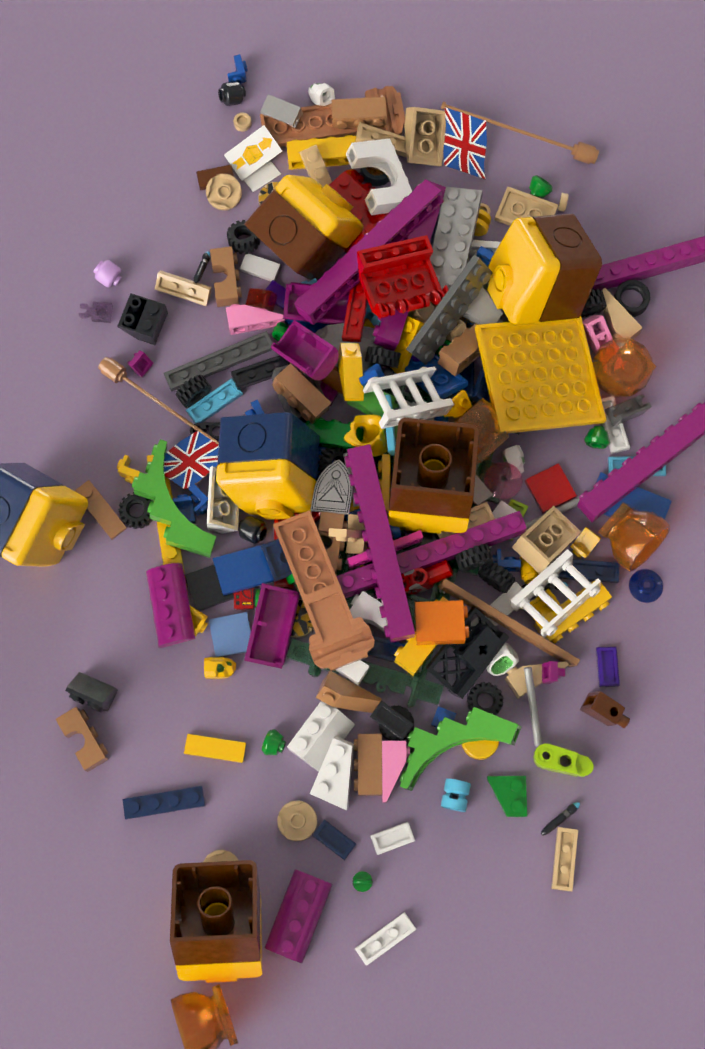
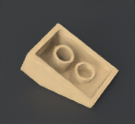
M419 107L406 108L404 129L407 163L441 167L446 129L445 111Z
M553 506L521 535L512 548L540 574L581 534V531Z

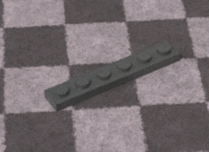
M265 331L164 373V376L172 392L179 389L181 385H184L185 381L188 382L191 377L203 375L206 378L272 350L271 345L273 343L268 332Z

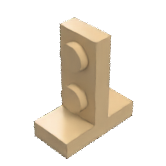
M348 515L347 529L329 528V536L336 537V541H347L346 553L360 554L367 549L368 542L363 541L361 530H365L364 525L359 523L358 515Z

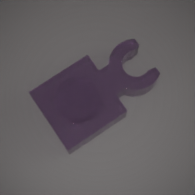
M93 302V307L86 303L80 304L81 309L87 310L85 313H79L81 319L91 317L92 322L111 323L112 303Z

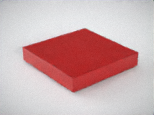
M559 463L525 479V483L542 514L546 513L553 506L558 507L577 496Z

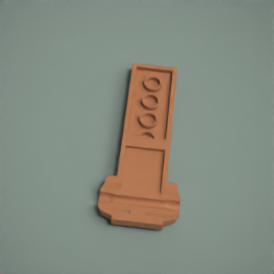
M385 86L383 89L373 88L365 91V98H386L387 122L386 125L376 128L402 135L405 114L400 92L397 93L393 86ZM332 103L326 106L301 107L303 114L296 128L272 117L260 114L261 125H265L279 147L287 146V142L296 139L301 141L311 138H338L357 134L356 127H347L345 129L333 128Z
M310 510L273 524L316 633L309 637V651L314 664L320 669L329 668L330 671L368 657L367 653L374 648L375 641L370 627L361 617L353 619Z

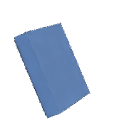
M247 612L209 619L216 657H225L247 651L251 632Z

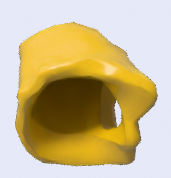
M356 415L354 421L350 424L351 430L344 436V441L354 447L370 444L373 457L388 451L386 431L381 429L379 425L382 417L378 415ZM360 426L364 430L362 442L356 437V429Z

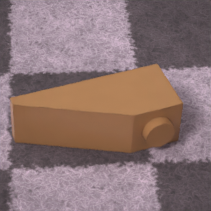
M90 480L75 490V492L87 498V510L111 540L127 529Z
M329 671L322 681L316 696L317 699L335 708L373 713L382 698L332 671Z

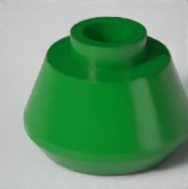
M538 175L532 177L529 186L530 194L541 198L550 194L553 188L549 182Z
M594 426L584 438L586 445L592 448L604 449L610 445L608 432L602 426Z
M276 729L269 730L262 745L264 755H278L285 748L286 741H283L284 736Z

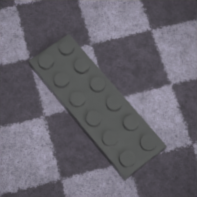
M473 255L406 350L423 364H428L434 358L436 351L444 344L448 334L456 327L461 316L467 312L472 301L478 297L484 284L490 280L493 272L479 257Z

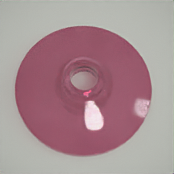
M498 462L487 469L484 476V484L493 494V497L502 500L510 499L520 491L522 475L514 465L507 462ZM500 477H507V481H502Z

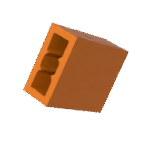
M463 600L415 602L416 645L464 644L465 638H469V628L465 626L464 618H468L467 606H464Z

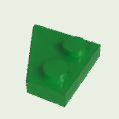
M487 776V781L492 787L506 817H527L526 776Z

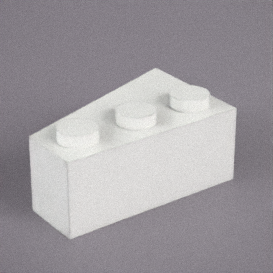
M337 736L333 738L310 792L311 795L345 810L349 808L353 743Z

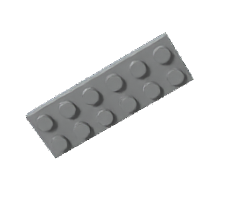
M446 187L444 202L442 203L432 248L434 252L430 257L441 289L445 285L450 289L468 264L483 195L482 190Z

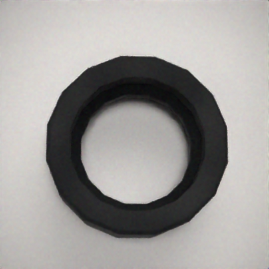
M627 280L618 286L614 298L632 317H636L646 310L650 302V291L640 281ZM625 290H635L641 294L643 298L642 304L639 307H629L622 302L621 295Z

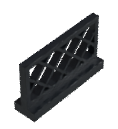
M472 607L468 612V618H464L465 626H468L470 633L475 627L471 626V618L476 614L479 623L483 624L484 622V625L492 629L495 635L502 641L497 651L489 656L482 668L475 671L467 667L460 669V660L456 655L447 657V649L450 646H455L456 649L459 644H443L425 668L449 689L448 691L452 695L461 699L465 697L509 639L506 633L501 632L476 607ZM448 660H455L456 670L448 671ZM443 661V672H436L433 669L438 662ZM456 673V681L451 686L448 683V674Z

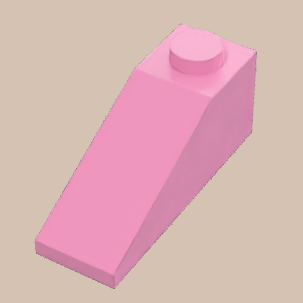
M233 304L230 307H226L231 335L273 328L278 322L285 323L283 315L245 304Z
M594 314L583 320L587 342L605 372L610 374L623 367L624 364L603 315Z
M382 741V803H387L406 763V758L410 755V746H406V741Z

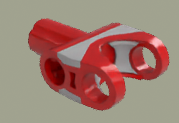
M448 560L425 569L415 568L401 574L402 579H404L403 584L407 583L405 588L406 596L411 597L427 591L435 583L453 576Z

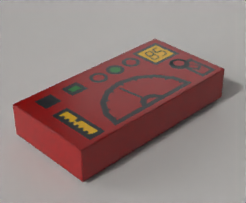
M253 588L234 593V610L254 609Z

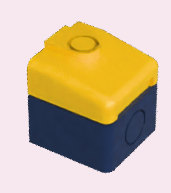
M287 412L223 417L220 419L216 482L236 506L249 515H260L266 520L291 518L294 516V513L307 512L309 510L311 512L316 480H318L320 436L294 414Z
M0 463V557L16 566L47 567L58 564L65 551L73 549L85 526L80 521L88 507L87 498L63 486V484L26 463Z

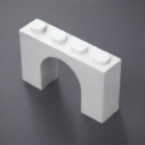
M390 139L351 143L346 156L352 169L374 167L383 171L391 182L390 187L370 190L365 198L370 214L389 213L402 202L404 197L412 192L408 178L397 157L395 147Z
M364 591L360 595L356 594L351 602L353 606L350 609L353 619L361 617L365 623H370L385 632L386 619L381 618L379 609L382 603ZM359 660L338 668L336 671L359 685L368 672L369 665Z

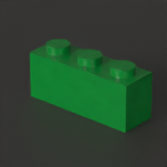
M321 417L313 424L306 421V425L320 436L319 446L343 448L345 451L355 448L344 441L345 434L351 430V422L344 424L339 420L332 419L331 421H326ZM358 427L356 429V437L362 442L364 431Z

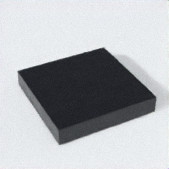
M214 565L185 575L198 611L234 599L232 593L223 596Z

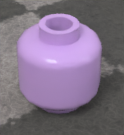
M101 260L93 272L95 273V279L107 288L112 285L117 286L122 278L120 276L121 269L110 260L104 262Z

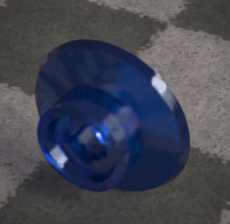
M641 569L631 576L629 590L632 596L640 602H654L663 592V581L653 570ZM644 582H649V583H650V587H649V588H647V587L645 588V587H644Z

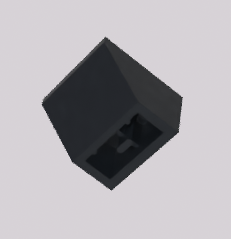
M130 293L117 327L137 340L156 345L168 314L166 305Z
M79 672L65 691L70 694L69 698L73 699V701L82 705L84 702H87V706L101 713L102 709L108 712L118 690L111 685Z

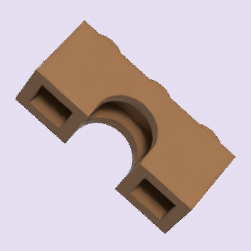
M232 246L210 249L213 273H224L227 275L224 281L214 283L217 307L239 304L242 292L241 286L237 287V281H240L239 270H235V264H238L237 253H233Z
M321 511L318 531L320 535L327 536L332 540V545L326 549V552L337 576V570H341L342 559L339 558L340 551H344L345 541H336V537L329 536V528L347 529L348 521H344V514Z
M74 707L55 719L67 738L75 734H83L85 744L75 755L85 771L89 772L109 760L106 756L109 752L103 743L99 744L97 740L99 735L94 726L90 727L87 723L89 717L84 709L80 710L78 707Z

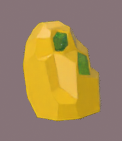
M224 657L204 658V675L206 679H226L236 671V663L232 659Z

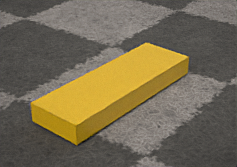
M187 734L184 754L243 763L246 743Z

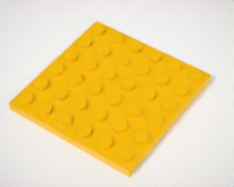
M581 316L574 319L539 321L527 324H513L511 322L479 324L474 327L498 434L601 424L606 421Z

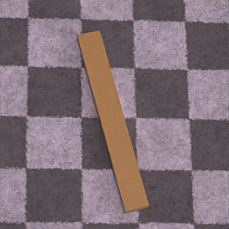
M447 579L440 582L439 589L457 600H463V603L471 608L476 607L487 618L560 662L567 661L569 667L578 665L580 659Z

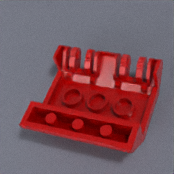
M355 169L342 172L329 184L330 187L353 206L350 212L363 224L362 232L348 248H344L346 253L366 233H369L379 221H382L389 214H370L365 198L371 189L376 188L372 187L370 182L362 184L364 177Z
M427 235L357 251L361 285L371 311L380 319L389 315H395V309L400 313H405L406 311L410 312L429 307L430 301L438 305L448 292L447 285L441 289L430 261L434 251Z

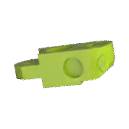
M544 743L539 745L533 754L534 763L537 767L548 771L585 777L592 773L594 769L593 762L589 757L552 744ZM544 752L549 754V759L543 758ZM562 756L569 759L568 767L560 764Z

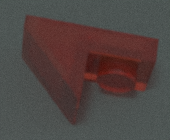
M250 288L245 305L273 312L277 294L270 290Z

